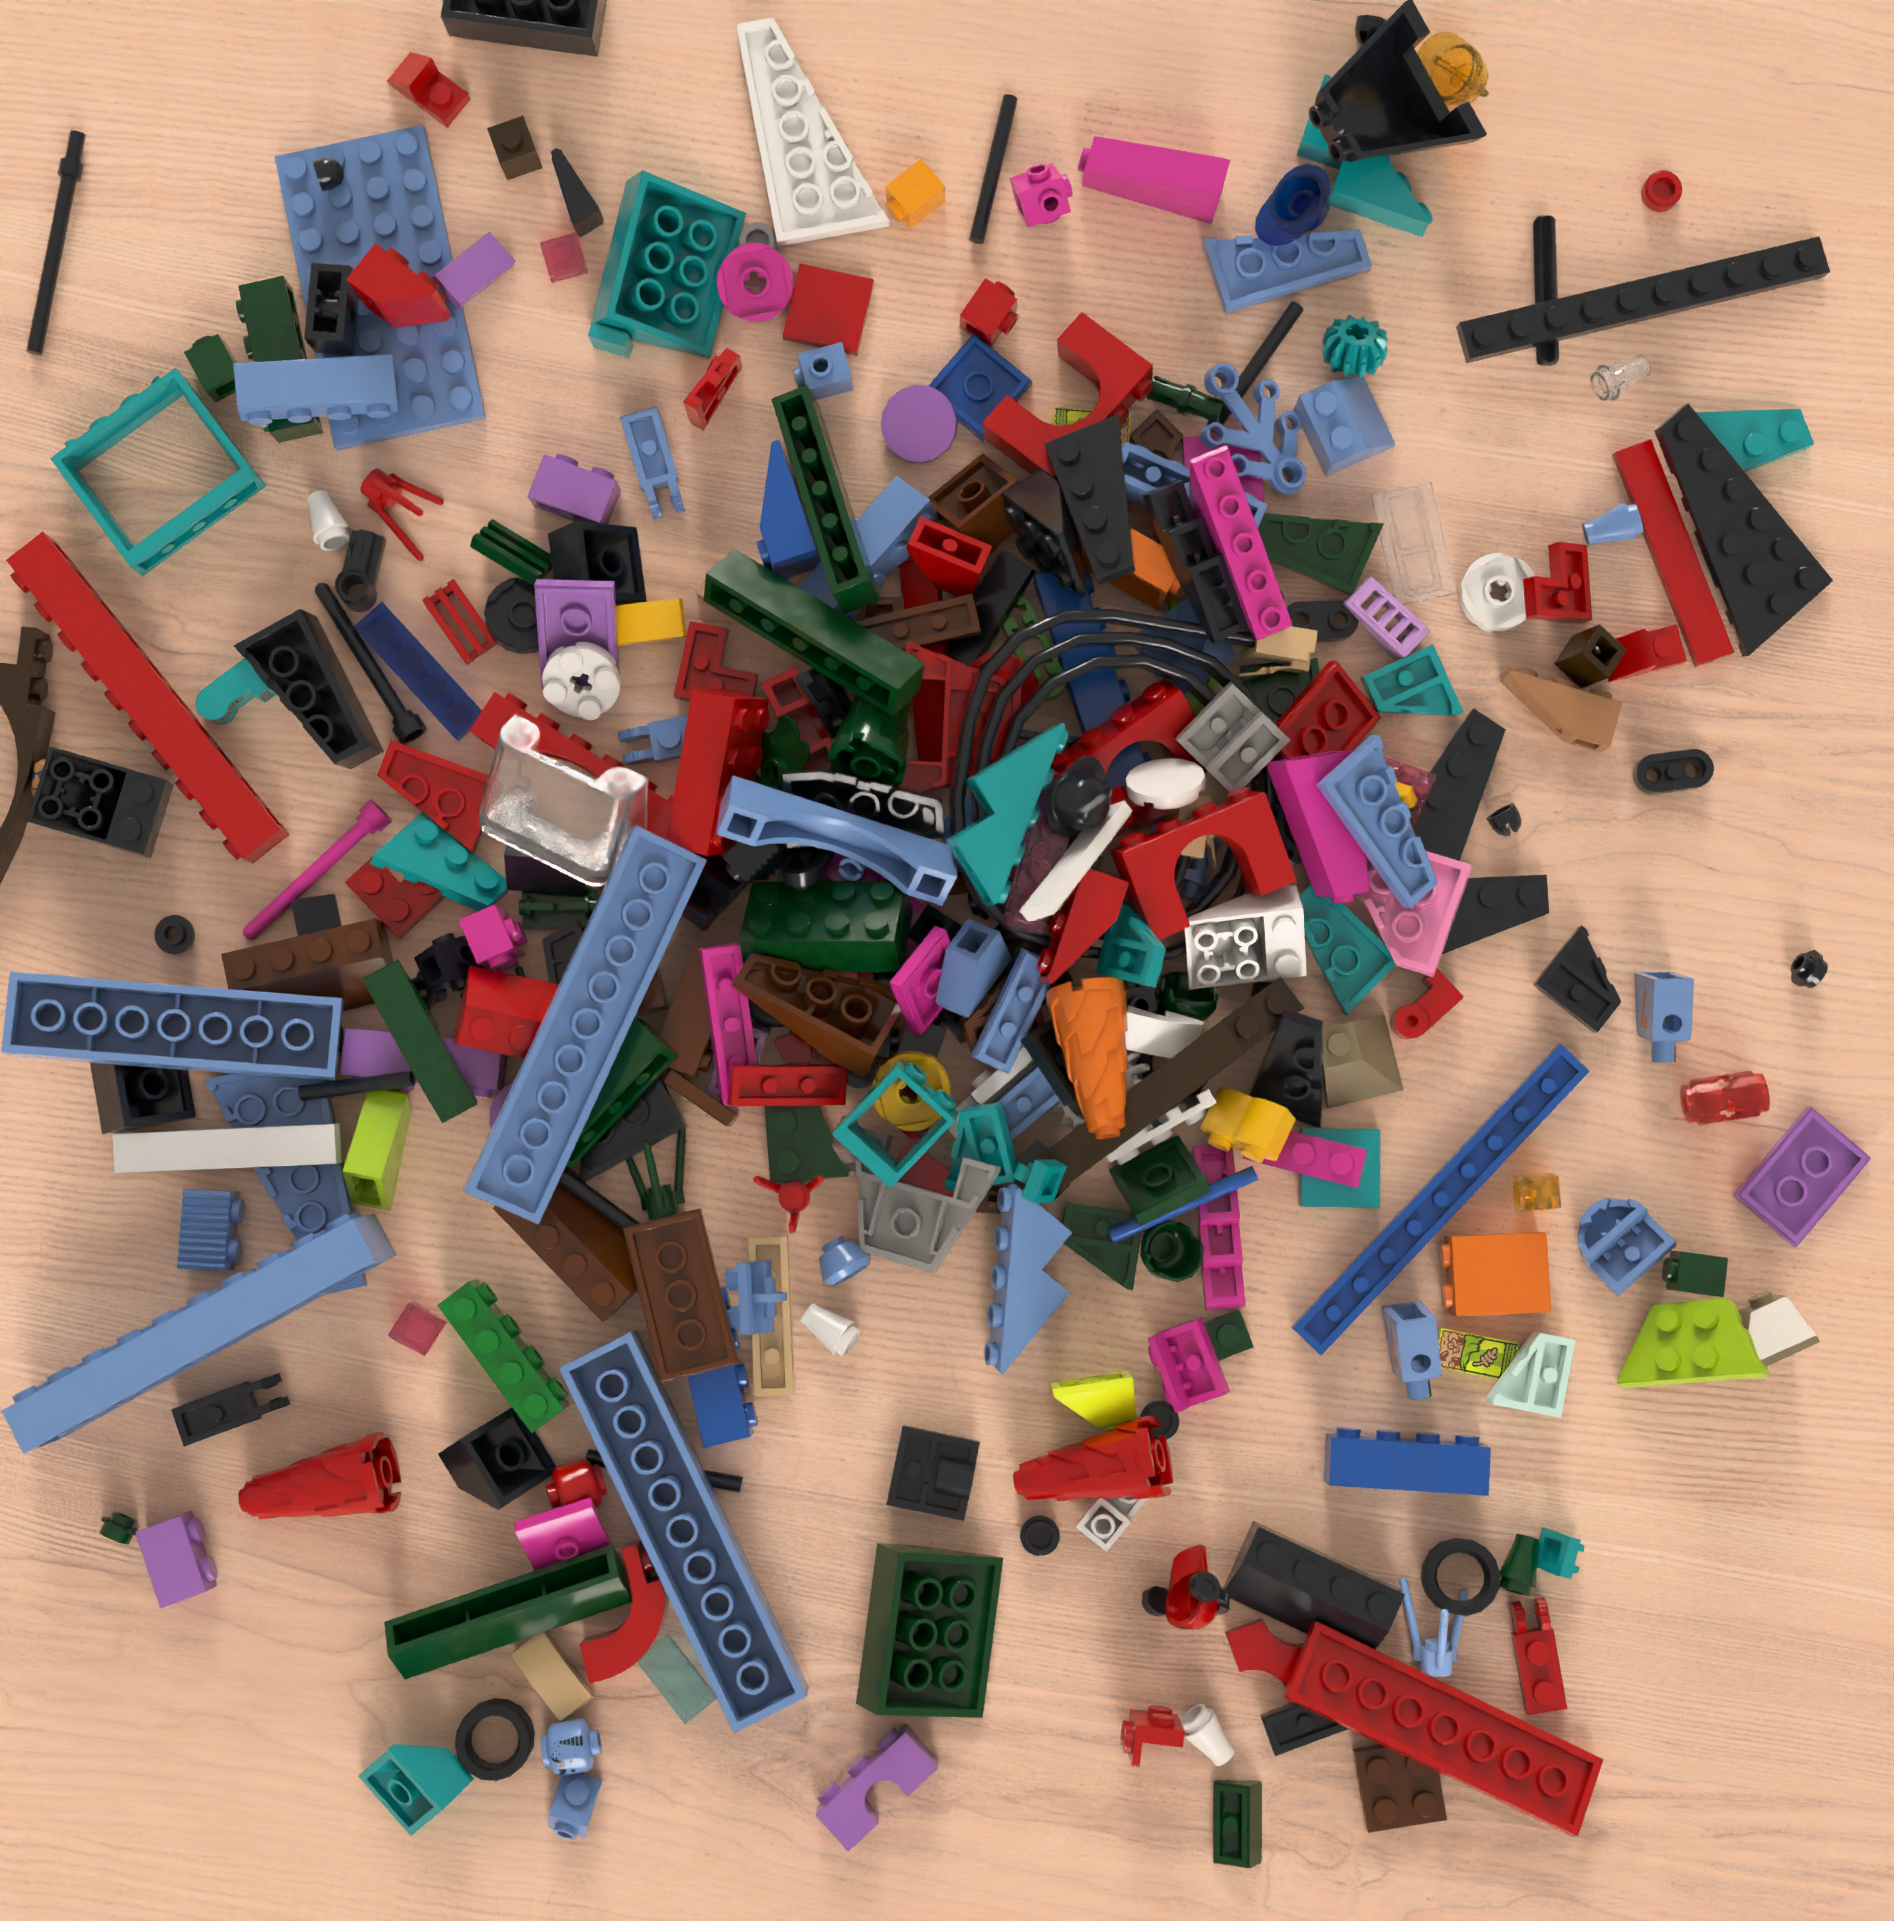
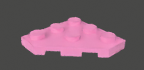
M1426 851L1438 884L1412 908H1403L1366 856L1370 892L1360 893L1395 965L1434 978L1469 879L1472 865Z

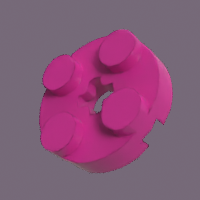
M748 243L738 246L724 259L717 274V290L722 303L734 316L748 322H764L773 319L787 307L793 293L794 281L788 262L778 251L765 244ZM751 272H757L759 278H766L767 284L761 287V293L753 294L751 288H745L744 281L750 280Z

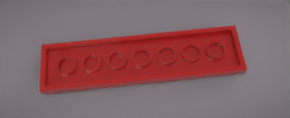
M1317 1621L1312 1622L1283 1698L1570 1836L1579 1835L1604 1760Z

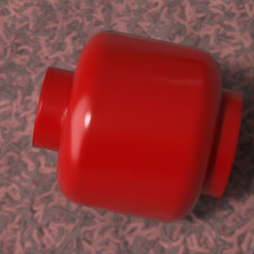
M579 1459L554 1468L551 1474L552 1484L545 1486L552 1509L590 1497L595 1507L598 1508L602 1503V1496L607 1494L605 1481L599 1465H592L587 1459Z

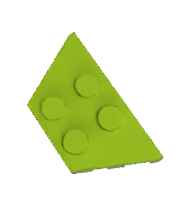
M1728 1298L1652 1305L1618 1376L1617 1384L1624 1388L1764 1378L1769 1377V1370L1759 1359L1753 1347L1755 1343L1749 1331L1743 1327L1741 1323L1742 1317L1734 1302Z

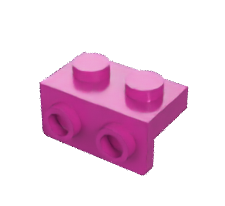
M1202 1317L1159 1331L1148 1338L1150 1360L1159 1369L1163 1379V1394L1176 1413L1230 1392Z

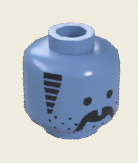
M583 1718L551 1724L547 1730V1735L541 1736V1753L545 1768H551L558 1776L591 1770L595 1762V1755L602 1753L599 1730L591 1731L589 1723Z

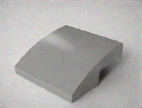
M1229 682L1175 737L1230 793L1244 788L1290 741L1232 682Z

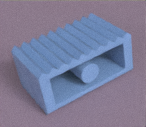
M184 1189L182 1192L177 1268L217 1271L234 1270V1263L240 1261L242 1253L241 1240L236 1239L237 1223H242L245 1213V1204L243 1200H239V1191Z

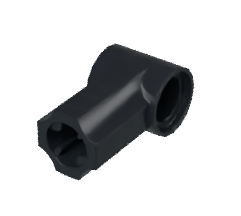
M352 530L343 569L335 580V590L338 596L350 610L355 612L369 610L377 600L375 586L387 540L384 536L375 534L372 531ZM364 584V589L359 595L355 597L348 596V591L353 585Z

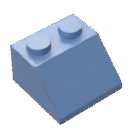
M1364 376L1362 379L1355 377L1331 381L1300 395L1295 404L1294 411L1301 417L1302 429L1325 477L1396 445Z

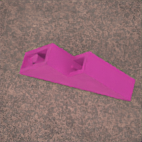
M1225 445L1191 459L1190 504L1196 517H1203L1215 554H1223L1246 623L1253 636L1258 641L1291 627V618L1229 449Z

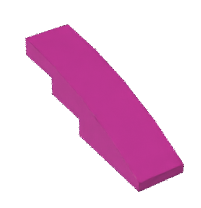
M1212 1145L1193 1146V1159L1207 1179L1208 1184L1235 1173L1232 1147L1227 1152L1217 1149ZM1235 1190L1196 1207L1199 1242L1203 1244L1204 1248L1201 1271L1205 1310L1244 1308L1246 1304L1239 1229L1240 1212L1238 1193Z

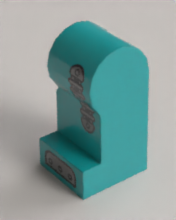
M244 658L202 689L197 695L195 702L196 709L203 718L217 725H225L236 717L239 708L255 697L266 703L277 694L268 683H265L254 671L255 668Z

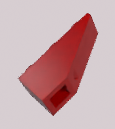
M1091 868L1087 871L1064 901L1061 911L1057 910L1051 919L1049 933L1053 935L1048 949L1044 948L1037 962L1036 970L1040 972L1038 981L1054 983L1117 921L1129 882Z

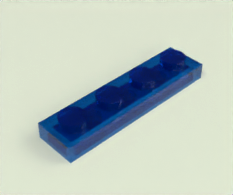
M380 602L354 626L355 630L459 742L470 732V728L482 710L383 602Z

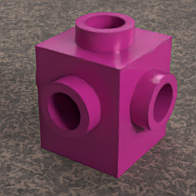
M1053 163L1034 165L1026 173L1009 178L1018 213L1028 227L1039 223L1049 224L1055 222L1061 215L1071 212L1068 198L1073 196L1070 181L1066 174L1061 175Z

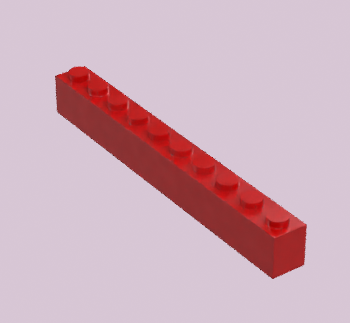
M41 532L6 560L15 571L10 575L13 581L23 592L31 591L38 600L34 607L47 622L55 621L61 629L57 634L59 639L71 652H74L76 649L85 659L81 666L86 673L96 682L101 679L109 689L104 693L106 698L118 711L124 708L132 718L128 722L129 727L142 741L147 738L155 747V750L151 752L155 760L166 771L170 768L179 778L175 782L178 789L187 799L192 800L195 798L203 808L199 812L200 816L211 829L219 828L227 838L222 843L236 860L242 857L244 860L255 863L290 835L53 538Z

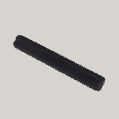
M1542 215L1536 217L1533 222L1535 304L1558 299L1556 220L1551 215ZM1559 341L1536 347L1538 365L1551 366L1558 362Z

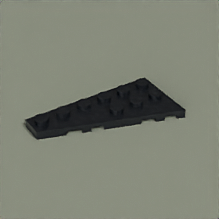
M1687 403L1654 432L1670 473L1675 475L1683 495L1681 501L1685 511H1689L1696 528L1694 534L1715 588H1719L1727 607V611H1725L1730 625H1734L1740 640L1738 646L1743 657L1752 654L1833 582V579L1694 409Z

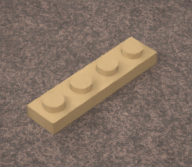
M788 1236L748 1238L749 1262L771 1260L772 1277H775V1292H787L786 1301L776 1302L777 1317H774V1332L751 1335L754 1397L794 1395Z

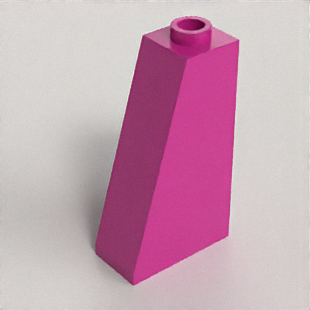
M1094 136L1091 149L1083 148L1078 171L1083 172L1082 186L1212 224L1230 160Z
M1331 751L1272 760L1267 764V770L1315 896L1331 897V903H1347L1355 901V894L1370 892L1365 853L1316 785L1353 751Z

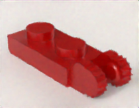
M1544 1597L1535 1598L1534 1611L1538 1628L1526 1630L1525 1611L1521 1602H1510L1514 1629L1511 1635L1523 1705L1527 1715L1567 1709L1554 1629L1551 1627L1548 1605Z

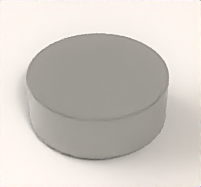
M751 223L741 231L739 246L748 243H761L777 251L776 234L767 224Z

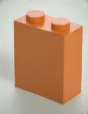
M1546 1232L1444 1236L1445 1244H1440L1439 1261L1441 1268H1446L1447 1284H1442L1441 1298L1443 1307L1449 1309V1315L1476 1316L1551 1312Z

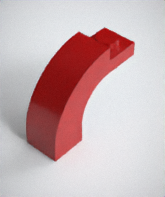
M641 1540L626 1543L621 1548L632 1590V1607L627 1620L613 1630L586 1637L579 1644L589 1684L614 1677L632 1667L648 1651L663 1626L669 1597L659 1576L653 1578L650 1576V1572L655 1571V1568L646 1549H643Z

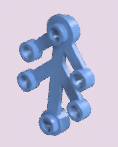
M1219 363L1210 368L1204 377V385L1207 392L1215 397H1221L1244 431L1225 428L1222 424L1213 422L1201 430L1200 439L1203 445L1208 448H1216L1223 444L1259 451L1267 463L1248 461L1242 454L1231 456L1232 460L1236 461L1240 466V472H1237L1238 477L1249 476L1269 480L1273 489L1283 495L1297 492L1303 486L1306 477L1303 463L1296 458L1297 435L1302 426L1299 414L1295 411H1287L1277 417L1275 427L1277 432L1282 435L1281 449L1279 451L1273 443L1275 401L1280 394L1277 383L1267 379L1254 387L1253 397L1259 404L1257 421L1235 390L1239 382L1236 369L1228 363ZM1214 377L1220 379L1221 388L1216 384ZM1263 387L1269 390L1270 398L1263 394ZM1285 418L1291 421L1292 429L1286 426ZM1210 429L1216 432L1217 441L1210 437ZM1282 470L1287 473L1288 482L1283 478Z

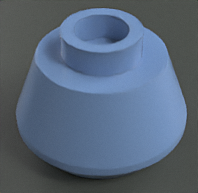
M842 1236L824 1245L822 1250L825 1254L819 1258L822 1280L831 1286L848 1280L870 1264V1254L863 1252L859 1248V1244L853 1239L844 1241Z

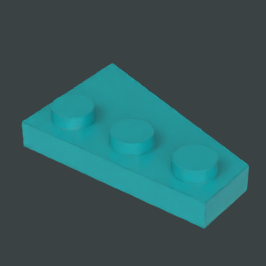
M1801 409L1696 412L1744 472L1809 449L1814 445Z

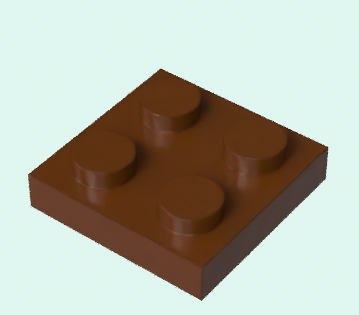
M1381 1744L1353 1749L1365 1827L1368 1833L1447 1820L1439 1772Z

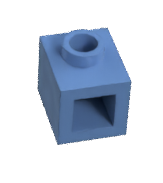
M842 342L797 354L800 367L793 369L797 386L800 388L807 385L815 400L853 390L852 376Z

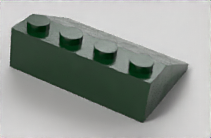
M877 1543L856 1704L876 1715L983 1718L1003 1558L915 1545Z

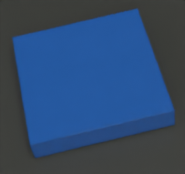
M973 333L928 386L938 390L948 398L954 407L958 422L983 442L985 439L982 422L1006 395L1017 402L1030 388L1032 380Z

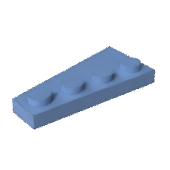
M1360 230L1311 232L1310 235L1302 236L1275 234L1274 237L1265 238L1236 236L1235 239L1229 240L1203 238L1202 242L1225 314L1366 272L1372 266Z
M1371 735L1316 785L1403 908H1412L1438 884L1421 838L1415 836L1409 818L1412 816L1407 803H1402L1395 786V782L1398 780L1392 766L1387 765L1381 749L1384 748L1381 737L1380 735Z

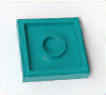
M1300 1128V1133L1368 1150L1359 1189L1300 1174V1206L1380 1208V1130Z

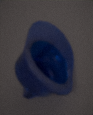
M1304 164L1287 172L1261 207L1255 219V230L1258 238L1266 244L1279 246L1289 244L1300 238L1305 232L1313 231L1319 227L1327 218L1330 209V179L1326 171L1317 165Z

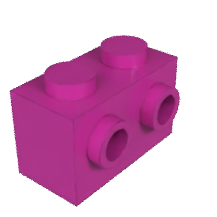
M494 904L458 920L478 965L489 970L496 969L499 972H504L519 965L518 958L526 955L523 945L528 943L520 923L514 922L513 918H510L509 913Z

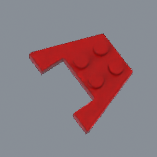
M906 642L905 652L925 663L922 680L944 681L941 762L907 761L904 779L898 786L901 789L921 792L952 783L959 725L976 674L980 669L970 667L940 653L937 654L912 642ZM995 675L991 677L976 720L968 778L972 777L976 745L993 696L1007 681ZM1021 686L1007 701L992 745L990 765L995 763L1010 718L1021 706Z

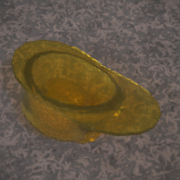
M1448 31L1440 32L1428 38L1419 48L1417 54L1446 106L1461 105L1467 101L1471 104L1479 96L1487 97L1489 95L1485 88L1489 77L1488 67L1478 50L1460 36Z

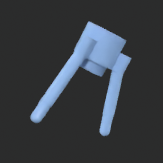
M1401 1578L1399 1583L1401 1591L1405 1594L1403 1603L1413 1644L1412 1659L1420 1661V1671L1429 1676H1451L1453 1662L1457 1661V1645L1464 1616L1455 1615L1448 1641V1611L1443 1609L1440 1612L1438 1638L1425 1639V1646H1423L1407 1579ZM1466 1589L1461 1591L1459 1601L1468 1599V1591Z

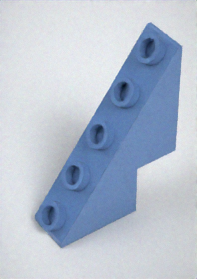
M1013 1182L1004 1183L1003 1188L999 1189L997 1196L1001 1219L1000 1226H997L994 1232V1245L998 1253L997 1264L993 1265L991 1269V1285L994 1289L993 1304H989L987 1311L988 1325L991 1327L990 1342H986L984 1347L985 1364L987 1366H994L1002 1375L1070 1293L1042 1269L1072 1232L1041 1205L1021 1197L1023 1190Z

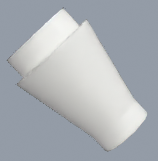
M321 490L310 494L307 497V503L310 511L313 541L319 544L320 548L325 551H333L344 547L350 541L349 533L351 529L331 500L329 493Z
M815 1303L808 1307L800 1320V1323L805 1325L832 1354L837 1352L842 1357L851 1350L861 1333V1330L855 1327V1321L823 1309Z
M1198 1704L1190 1708L1181 1717L1180 1721L1185 1730L1184 1737L1209 1757L1216 1766H1221L1232 1758L1234 1749L1230 1746L1213 1709H1207L1204 1704Z

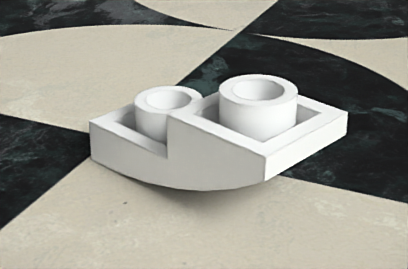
M1127 1006L1128 1031L1125 1032L1127 1050L1172 1058L1200 1037L1204 1021L1167 1010L1165 1015L1162 1016Z
M1095 1498L1076 1524V1528L1107 1552L1128 1527L1132 1517L1148 1498Z

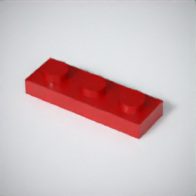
M729 1064L727 1104L730 1106L846 1105L847 1069L838 1064Z

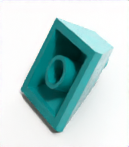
M393 1744L359 1775V1778L410 1836L439 1814L474 1780L459 1762L458 1757L454 1756L446 1748Z

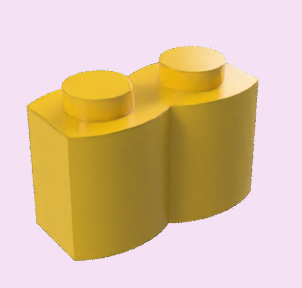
M1219 1087L1214 1097L1217 1103L1210 1106L1200 1127L1209 1137L1207 1142L1222 1151L1228 1152L1230 1147L1240 1149L1243 1156L1255 1162L1262 1163L1264 1159L1277 1161L1296 1120L1287 1108L1274 1102L1251 1097L1230 1088Z

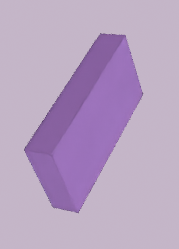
M489 232L437 272L433 279L439 284V289L459 310L512 268L516 261Z

